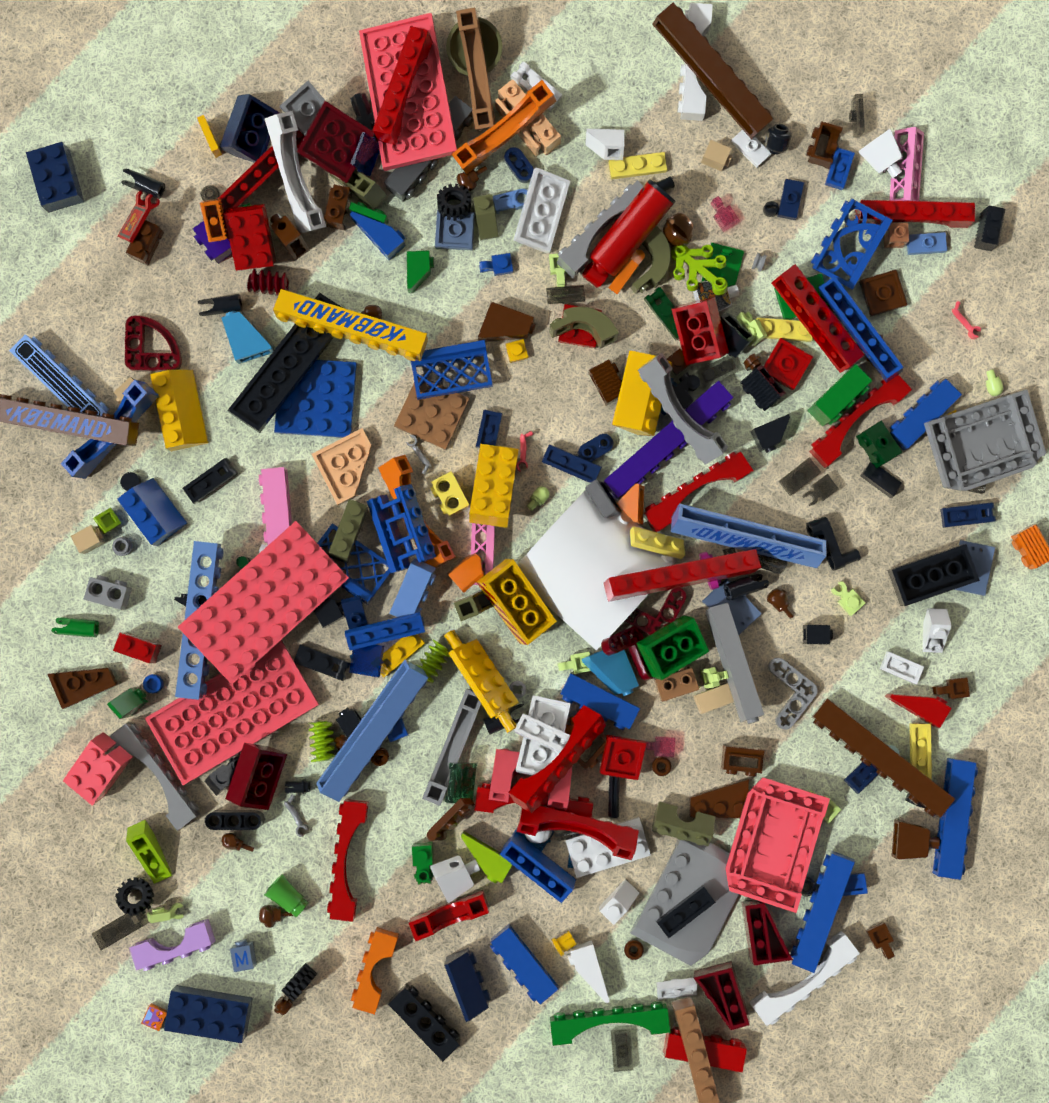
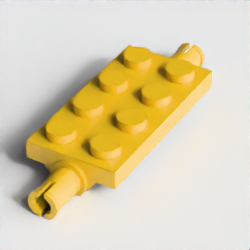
M455 630L446 633L444 637L453 649L449 652L450 657L490 718L495 717L499 719L507 733L514 730L517 725L508 712L510 708L516 706L519 702L477 639L466 644L462 643Z

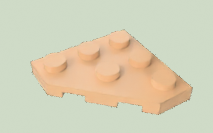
M363 428L312 453L337 505L356 496L372 447Z

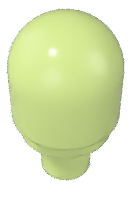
M994 369L987 371V391L992 396H999L1003 392L1002 381L999 377L995 376Z
M538 487L530 497L531 502L527 507L533 511L537 505H543L549 498V490L546 487Z

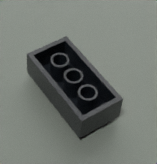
M967 544L958 545L887 570L900 606H907L980 581Z

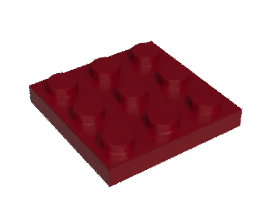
M324 101L296 152L339 180L347 183L370 143L374 132L327 101Z

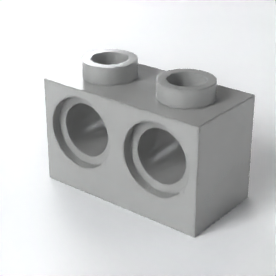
M97 575L96 578H89L83 600L126 610L132 590L131 587H127V582L115 580V583L108 581V577ZM101 584L103 590L100 594H97L96 587ZM117 589L121 591L119 599H116L114 596Z

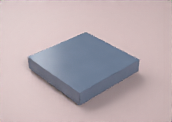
M437 210L435 248L473 251L475 212H468L467 217L463 215V219L460 220L457 217V221H453L452 217L450 220H447V216L443 218L442 213L439 214Z

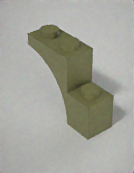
M482 590L454 601L460 621L477 616L493 607Z

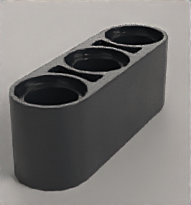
M215 810L206 816L205 825L210 830H256L263 825L265 817L258 810ZM213 815L218 816L220 820L218 825L212 822ZM232 815L239 818L238 825L231 822ZM251 815L258 817L259 822L257 825L251 823Z

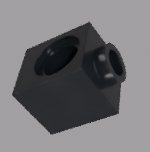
M803 625V644H830V641L833 640V630L830 629V625Z
M347 707L338 713L340 717L336 721L346 737L349 738L362 719L355 708L349 710Z

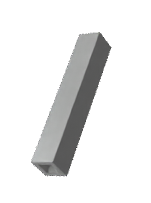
M725 603L710 607L705 613L724 671L727 670L729 678L727 682L740 722L747 721L748 724L758 722L759 717L763 716L764 712L729 604Z

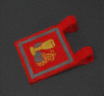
M137 192L136 204L117 237L133 243L150 211L160 204L159 199H156L153 204L151 203L152 194H148L144 200H141L143 192Z

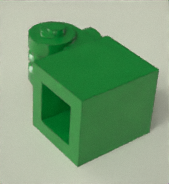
M433 842L413 843V867L416 866L417 868L414 879H416L418 885L422 883L432 884L434 875L430 865L434 863Z

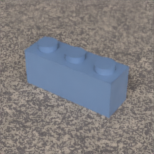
M415 558L408 568L389 614L402 617L421 612L422 608L419 606L421 601L425 602L429 594L426 590L428 585L432 586L436 578L434 574L436 568L425 562L418 563V560Z

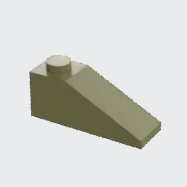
M356 169L347 183L329 174L342 186L350 187L352 194L374 209L377 208L387 195L375 181Z

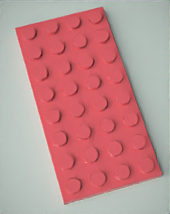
M432 13L359 30L375 122L410 26L428 30L433 41L427 59H424L412 82L403 112L402 129L396 145L378 141L384 171L450 156L457 150Z
M295 521L184 620L178 628L217 670L233 684L349 577L302 526Z
M280 640L233 684L220 673L205 682L207 684L206 695H203L202 699L178 698L147 716L145 720L182 785H186L241 752L244 742L255 744L317 707L319 703L285 644Z

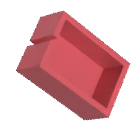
M104 732L88 743L63 779V782L92 806L108 793L133 758L121 746H118L106 755L105 752L114 747L116 742Z

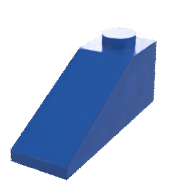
M353 211L350 213L354 223L388 260L392 259L406 246L404 242L405 237L399 230L395 231L391 226Z

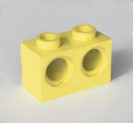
M452 471L431 482L433 487L430 489L435 498H440L442 503L439 506L444 515L448 513L449 517H452L470 507ZM443 482L450 484V488L446 492H442L439 489L440 484ZM451 499H457L459 505L457 508L452 509L448 506V502Z

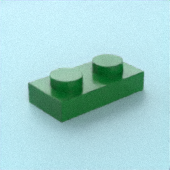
M351 202L349 207L350 213L353 211L383 224H388L385 212L379 209H375V211L368 209V206L360 202L357 204Z

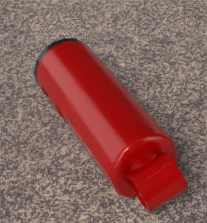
M649 179L589 256L593 261L585 268L582 277L596 288L605 282L608 274L615 277L676 201Z

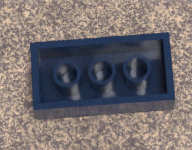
M176 985L170 992L164 1031L243 1043L247 1037L253 997Z

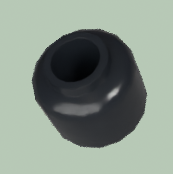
M775 124L768 129L765 146L769 149L770 153L778 155L788 149L792 137L789 128L783 124Z

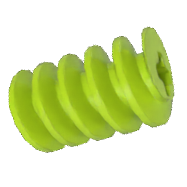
M434 639L432 641L436 646H428L431 653L424 652L427 659L420 658L423 665H416L425 671L428 676L427 682L429 683L434 682L431 676L437 677L439 675L436 669H443L440 663H447L444 656L450 657L449 649Z
M328 721L308 723L314 725V727L308 729V731L314 733L309 739L315 741L310 744V747L315 748V751L310 752V755L316 756L311 762L329 761L334 758L335 754L329 752L335 749V746L329 745V743L334 741V738L328 737L334 733L333 730L328 729L333 726V723Z

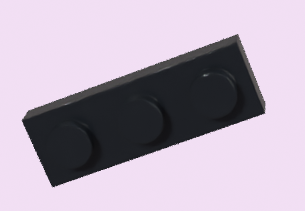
M702 885L656 920L666 936L670 938L716 902Z

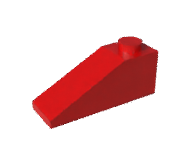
M886 694L885 696L887 699L937 728L942 726L952 709L946 705L948 703L946 700L938 696L936 698Z

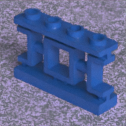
M411 484L394 489L397 497L395 500L389 501L388 495H381L367 501L390 573L408 569L410 566L409 557L416 555L418 563L436 557L415 490ZM400 503L403 504L405 512L401 513L399 507ZM391 507L394 513V517L392 518L388 510V508ZM403 518L409 536L404 538L401 537L397 521ZM415 539L418 549L414 550L411 540ZM403 543L407 552L406 554H403L401 548V544Z

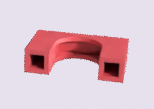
M496 749L489 800L508 802L511 782L519 773L516 772V766L520 752L510 751L509 749ZM572 767L567 771L565 777L561 778L555 785L553 791L549 793L547 807L567 811Z

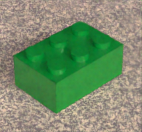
M855 364L807 411L822 426L827 423L831 425L843 415L841 411H846L856 402L854 398L858 399L870 388L868 384L872 379Z
M685 615L636 643L651 676L660 680L667 678L709 652L695 618Z

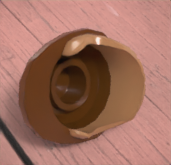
M678 212L666 219L663 234L667 238L668 243L673 246L689 244L693 236L691 234L694 226L685 214Z

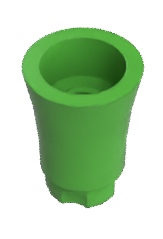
M283 874L264 893V896L273 900L288 913L291 912L294 917H297L309 903L288 882Z

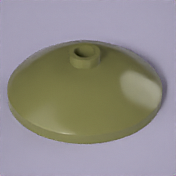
M479 17L487 73H489L500 61L503 44L497 28L488 20ZM457 23L451 29L447 38V56L457 71L468 76L463 44Z

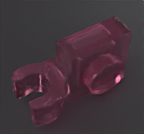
M719 196L712 200L710 204L716 211L713 218L723 232L739 223L740 220L730 205L725 208Z
M655 736V742L645 741L647 743L645 750H654V756L674 757V737Z

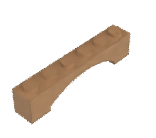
M474 7L458 10L456 14L469 78L475 130L480 132L490 129L496 123L478 11Z
M691 997L673 1001L672 1006L691 1071L697 1103H720L695 1005Z

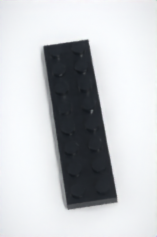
M320 292L315 297L316 300L341 307ZM294 324L227 411L258 433H261L334 337L330 333H318L313 328L307 326L302 328Z

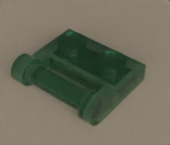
M449 762V769L451 770L448 796L445 797V802L456 803L460 798H471L473 801L477 763Z

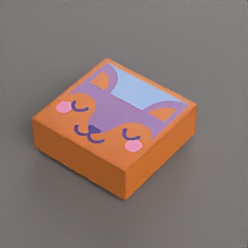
M151 1003L141 1024L160 1031L166 1019L167 1010Z

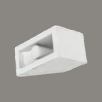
M625 879L599 906V911L615 925L629 910L639 892Z

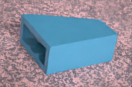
M231 311L226 313V316L221 317L234 359L238 364L271 354L274 351L273 347L240 312Z
M601 650L582 659V662L615 695L621 693L623 696L629 695L634 692L633 688L639 686L625 650L610 656Z

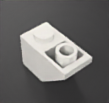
M586 129L585 145L604 160H623L624 130Z
M927 609L923 622V652H943L952 626L947 609Z

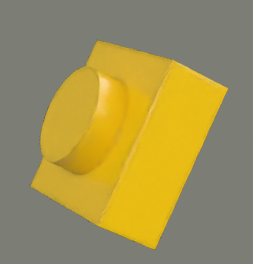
M524 339L505 344L510 363L528 359Z

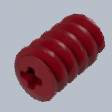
M253 269L252 274L248 277V292L253 290L255 293H259L261 290L262 294L268 292L270 295H274L276 292L278 296L281 289L289 291V279L286 272L280 277L278 271L272 276L269 270L266 276L264 275V270L261 269L258 275L256 269Z

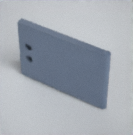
M960 540L959 545L967 544L980 581L954 590L985 596L995 547Z
M726 578L719 585V588L714 589L702 600V603L708 608L728 603L738 635H740L762 613L746 596L728 600L723 587L724 584L731 581L729 578Z

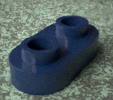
M509 148L504 155L506 165L519 182H530L534 170L533 166L519 148ZM514 156L517 160L511 161L510 158ZM526 171L528 175L522 176L521 173Z
M608 434L596 436L580 446L578 457L593 462L612 449L613 439ZM601 440H606V441H607V445H606V446H602V445L600 444V441H601ZM585 450H590V451H591V455H590V456H586V455L584 454V451H585Z

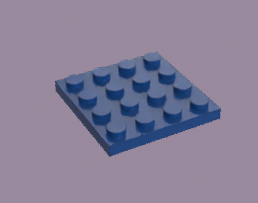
M316 360L276 412L274 432L279 434L344 438L350 435L352 432L357 363Z

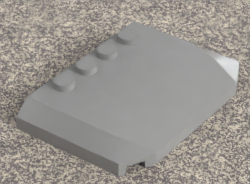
M1028 390L1012 393L924 423L943 488L967 491L1031 469L1037 464V460L1046 454Z
M678 839L674 851L645 907L637 917L630 934L692 966L711 950L739 894L729 891L725 867L729 852L712 843L709 846H700L690 841ZM703 885L716 903L672 937L668 938L656 920Z

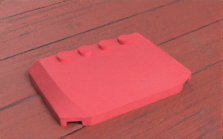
M762 777L747 793L725 867L729 891L797 913L803 885L830 798Z

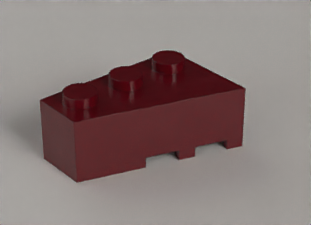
M758 900L741 901L749 957L752 964L755 966L793 960L765 903Z
M732 961L694 971L693 978L703 989L707 998L713 1003L730 1030L750 1026V1017Z

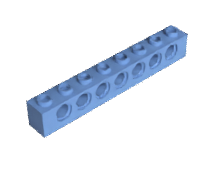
M194 541L184 620L201 606L198 601L200 596L204 595L208 600L219 590L216 584L217 579H220L221 567H219V559L222 560L223 558L221 544ZM207 556L212 561L209 567H205L203 564V560ZM203 576L209 578V584L206 587L201 584ZM184 634L182 636L175 697L199 700L207 692L205 676H208L210 666L207 664V658ZM193 654H197L200 657L198 664L192 662ZM191 673L196 674L198 678L195 684L189 680Z

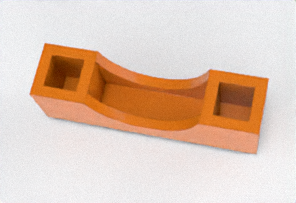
M379 927L376 928L375 932H371L368 943L371 944L370 950L365 951L362 960L365 963L364 970L359 971L356 980L360 982L358 990L354 989L351 1001H354L352 1008L375 1015L382 990L374 982L372 975L373 967L381 959L393 956L399 933Z

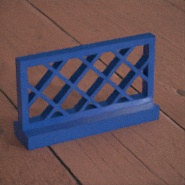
M485 340L425 350L421 361H411L417 400L493 387ZM484 356V362L480 367L472 363L475 357ZM457 360L466 362L462 370L453 366ZM439 363H444L448 366L442 374L434 369ZM469 365L477 370L472 378L464 373ZM425 366L429 370L422 377L417 373L416 367ZM450 369L459 373L453 381L445 376ZM431 372L440 376L435 384L427 380ZM481 372L487 376L488 382L479 383L475 379ZM461 376L470 380L466 386H460L456 383ZM442 379L450 383L447 389L442 390L437 387ZM424 382L432 387L429 392L420 394V387Z
M332 523L317 544L320 547L328 546L330 550L332 542H329V535L333 530L337 532L338 527ZM356 540L357 552H352L351 556L357 555L359 565L347 566V563H345V567L340 569L346 570V574L349 577V569L359 568L361 578L352 579L349 577L341 587L354 596H361L362 602L369 605L374 595L390 575V570L385 559ZM368 553L371 555L372 563L361 564L359 554ZM384 564L388 567V570L385 574L376 575L375 565ZM373 566L374 576L363 577L361 567ZM375 579L376 586L372 592L365 588L364 580Z

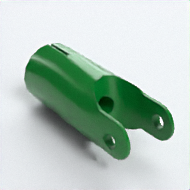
M56 618V623L67 626L62 628L54 627L51 630L57 635L96 638L99 633V622L97 620Z

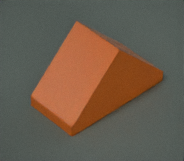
M635 484L616 504L635 523L643 525L644 486Z

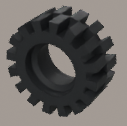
M448 184L449 188L444 186L443 190L440 189L439 194H437L439 214L442 213L443 218L447 216V220H450L452 217L453 221H457V217L460 220L463 219V215L467 217L468 212L470 213L471 194L467 188L464 190L463 185L459 188L458 184H455V187H452V184ZM453 199L461 201L457 205H450L447 202Z
M134 877V880H131L129 878L127 883L123 881L121 883L122 887L117 888L118 893L115 895L117 898L116 903L123 913L129 916H133V914L140 916L139 913L142 912L144 914L146 909L149 910L151 908L150 903L153 904L154 893L149 883L145 882L144 879L140 878L139 880L137 877ZM133 890L142 892V898L136 904L128 902V895Z
M305 963L281 991L290 1000L294 1001L311 983L317 973Z

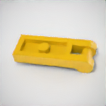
M418 634L403 637L374 660L372 665L375 668L377 667L381 671L382 677L385 678L404 660L422 647L425 642ZM388 659L392 664L387 667L383 661Z

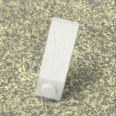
M588 941L570 949L571 953L568 954L570 965H575V969L605 1003H609L608 993L593 942Z

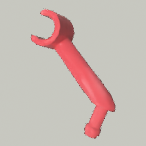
M957 301L955 308L952 309V313L969 331V338L977 339L979 336L974 335L973 330L980 332L981 328L979 326L973 327L958 310L961 302Z
M532 431L520 435V461L517 463V470L521 472L519 468L521 463L525 464L528 469L525 438L532 436Z

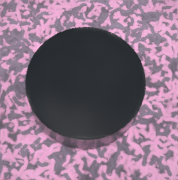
M128 472L121 477L120 484L124 490L128 491L132 487L141 484V479L137 474Z

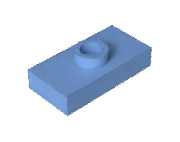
M946 232L909 235V242L907 243L908 255L945 253L947 251Z

